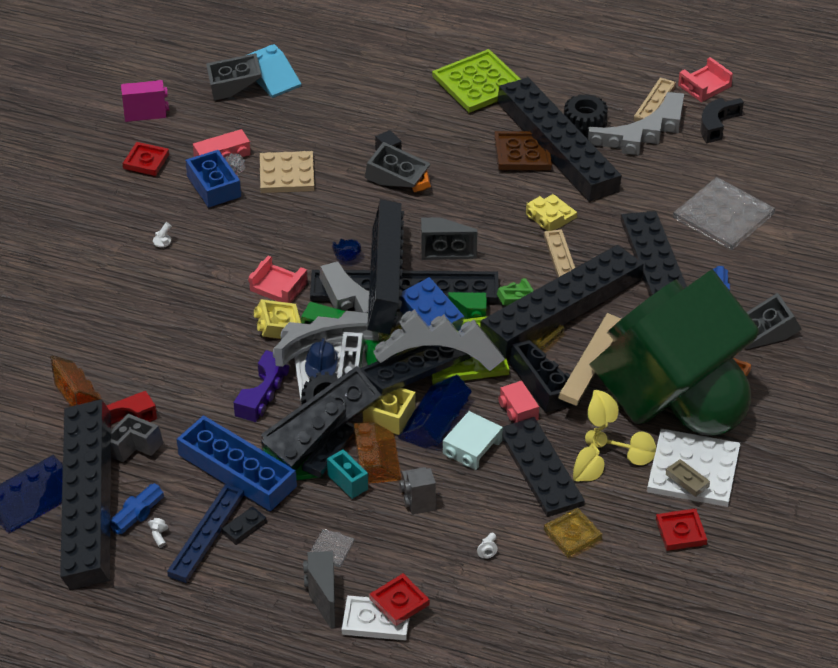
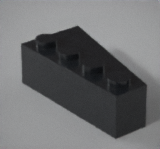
M530 340L513 344L509 362L544 411L547 413L573 406V404L559 399L560 392L569 379L570 374L567 372L563 373L558 368L559 365L555 361L548 360L546 354Z
M329 396L261 440L262 449L272 457L296 470L346 417V408L332 396Z

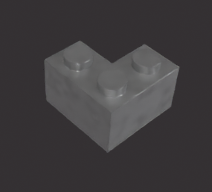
M127 414L111 430V457L124 462L135 450L152 456L164 443L159 426Z
M426 467L402 471V480H399L400 491L405 493L404 503L406 507L410 508L411 515L435 511L436 482L431 468L426 469Z

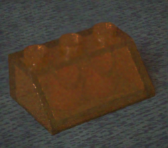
M54 355L50 356L54 384L70 407L102 399L99 392L94 391L91 381L86 380L83 370L78 368L73 361Z
M375 422L354 423L357 462L368 472V484L401 480L394 433Z

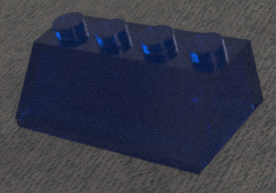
M458 375L431 385L397 437L400 440L422 448L439 445L443 441L442 437L445 432L452 427V421L459 416L462 406L468 402V397L472 392L471 389Z
M54 455L0 484V525L8 534L62 504L63 464Z

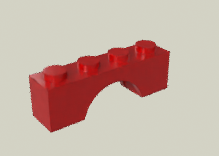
M146 390L106 405L111 412V424L120 422L127 414L148 422L157 419L156 405Z

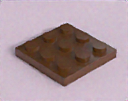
M494 131L498 170H551L550 153L547 150L545 151L536 139H533L530 131Z

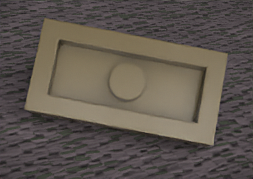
M681 459L666 469L665 475L695 497L710 487V481Z

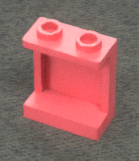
M709 57L705 67L691 74L685 69L680 71L678 86L700 102H703L730 88L733 73Z
M267 256L249 276L250 291L278 302L291 303L308 283L307 269L300 267L294 273L273 265L272 257Z

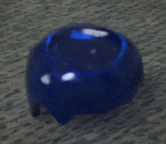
M340 239L338 244L334 241L332 243L333 253L340 261H352L362 251L361 244L357 240Z

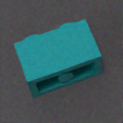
M344 449L327 458V475L352 499L368 490V472Z

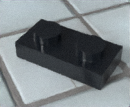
M252 506L224 526L222 534L237 545L266 524L267 518Z

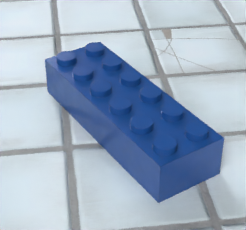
M204 415L177 438L179 456L223 483L244 490V496L269 511H272L297 487L296 470Z

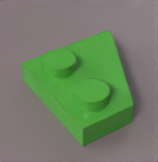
M523 278L519 284L513 282L508 286L498 288L497 296L503 305L508 306L534 290L527 279Z

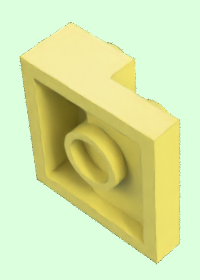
M554 194L545 199L539 196L526 204V215L547 231L556 230L577 218V212Z
M261 299L258 306L254 309V318H258L257 330L261 331L264 337L281 338V331L289 322L301 323L297 306L293 303Z

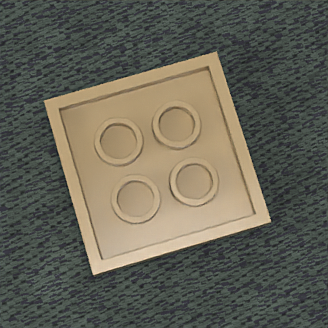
M313 151L260 153L261 193L314 191Z

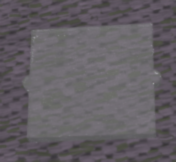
M322 529L310 552L333 551L334 566L341 567L354 543V538L341 535L340 532L335 533Z

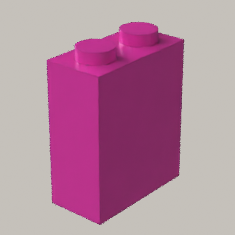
M163 80L121 84L125 122L166 118V111H169L168 100L165 101L168 93L167 87H163Z

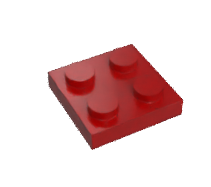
M136 142L122 163L123 169L156 176L170 154L169 149Z
M696 508L656 514V522L666 551L707 545L708 539Z
M404 573L369 594V599L395 626L430 605V599Z

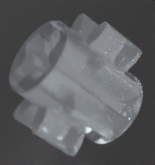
M231 153L229 157H225V160L236 175L244 171L246 167L243 165L245 160L241 155Z

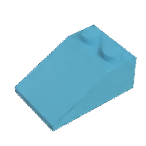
M275 44L250 53L257 54L262 75L256 82L272 98L301 87V82L284 53Z

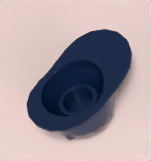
M325 338L312 344L309 349L305 363V372L309 377L313 375L315 378L316 373L321 372V375H325V372H329V375L335 373L338 354L332 344L326 342Z

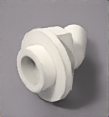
M166 222L161 230L155 233L153 238L155 246L164 248L170 245L171 237L167 233L172 226Z
M154 518L148 521V525L152 530L155 542L161 548L166 545L161 533L168 530V525L165 524L164 520Z
M490 533L485 539H482V543L478 546L477 553L481 558L488 559L497 553V545L493 542L496 539L494 533Z

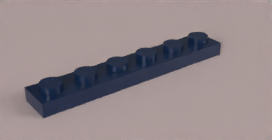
M227 484L224 485L167 570L168 577L184 583L188 582L244 497V490Z

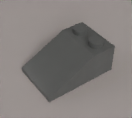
M256 53L206 64L214 100L232 97L262 77Z
M383 142L367 162L365 178L379 185L415 187L431 163Z
M440 217L421 218V259H477V229Z
M778 293L747 312L757 325L759 334L756 340L747 346L746 349L786 340L802 330L795 316Z
M333 551L307 552L308 561H303L304 587H309V596L329 627L335 629Z

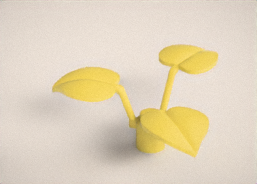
M593 391L588 407V418L593 425L599 428H594V430L586 433L585 441L590 447L583 448L577 456L573 470L574 481H593L601 476L604 470V460L598 456L600 451L597 447L601 448L606 443L629 448L627 458L636 465L648 464L655 456L656 445L654 439L646 432L635 433L631 437L630 445L607 440L606 434L601 432V430L608 427V422H614L617 419L618 405L609 394L603 391Z

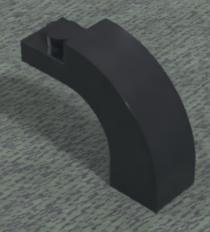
M719 98L710 102L704 108L700 132L706 143L722 140L724 126L721 121L742 116L744 102L741 98L726 102L723 98Z

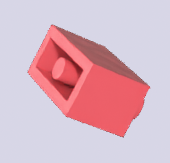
M522 381L500 387L499 404L502 408H505L511 421L513 420L516 423L533 417L539 420V405Z

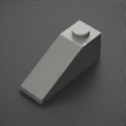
M343 332L338 378L356 366L361 368L365 343L363 333Z

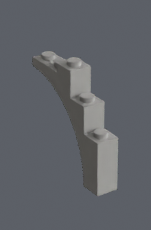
M667 92L660 107L640 121L618 127H589L588 140L594 146L622 149V154L639 155L641 142L659 144L661 131L679 133L684 94Z
M339 262L320 267L319 278L334 308L348 310L354 307L356 312L368 313L369 291L354 282L345 273ZM401 311L397 312L396 327L391 329L390 335H388V337H390L395 330L402 329V326L399 322L401 320V317L403 316Z
M415 309L406 312L401 317L399 322L402 329L395 330L391 334V338L385 342H380L373 351L375 357L381 363L390 356L409 348L424 345H440L455 348L469 354L480 361L489 371L505 360L502 353L474 319L471 322L464 323L459 331L445 315L436 317L431 322V325L428 326Z
M346 311L339 319L318 316L311 324L289 322L281 331V341L274 347L273 357L275 358L276 366L283 367L297 355L308 351L312 344L322 341V338H325L326 342L332 344L342 342L343 332L363 333L365 340L384 341L388 334L367 330L368 313Z

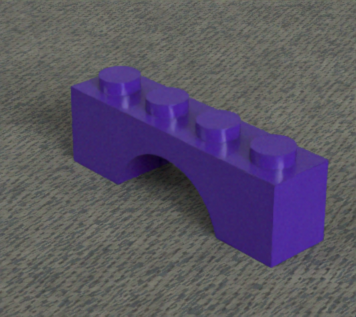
M265 350L258 362L259 377L264 381L257 387L241 389L233 402L234 416L257 422L260 415L264 414L268 402L272 401L275 390L280 388L283 377L287 376L290 367L288 363L283 367L276 366L273 352Z

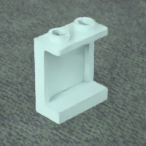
M468 411L443 440V454L467 467L477 470L479 459L493 443L499 445L502 442L503 427Z

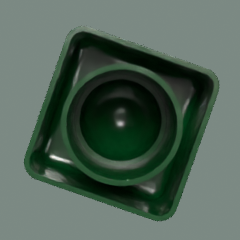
M711 269L685 289L677 279L672 281L628 313L607 332L614 343L589 364L635 424H645L669 407L680 422L693 432L708 436L721 435L736 428L749 411L751 403L750 384L733 357L756 340L759 329L716 272Z

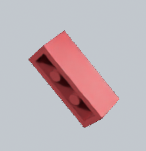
M242 129L193 143L194 157L214 150H219L227 162L251 155L250 141Z

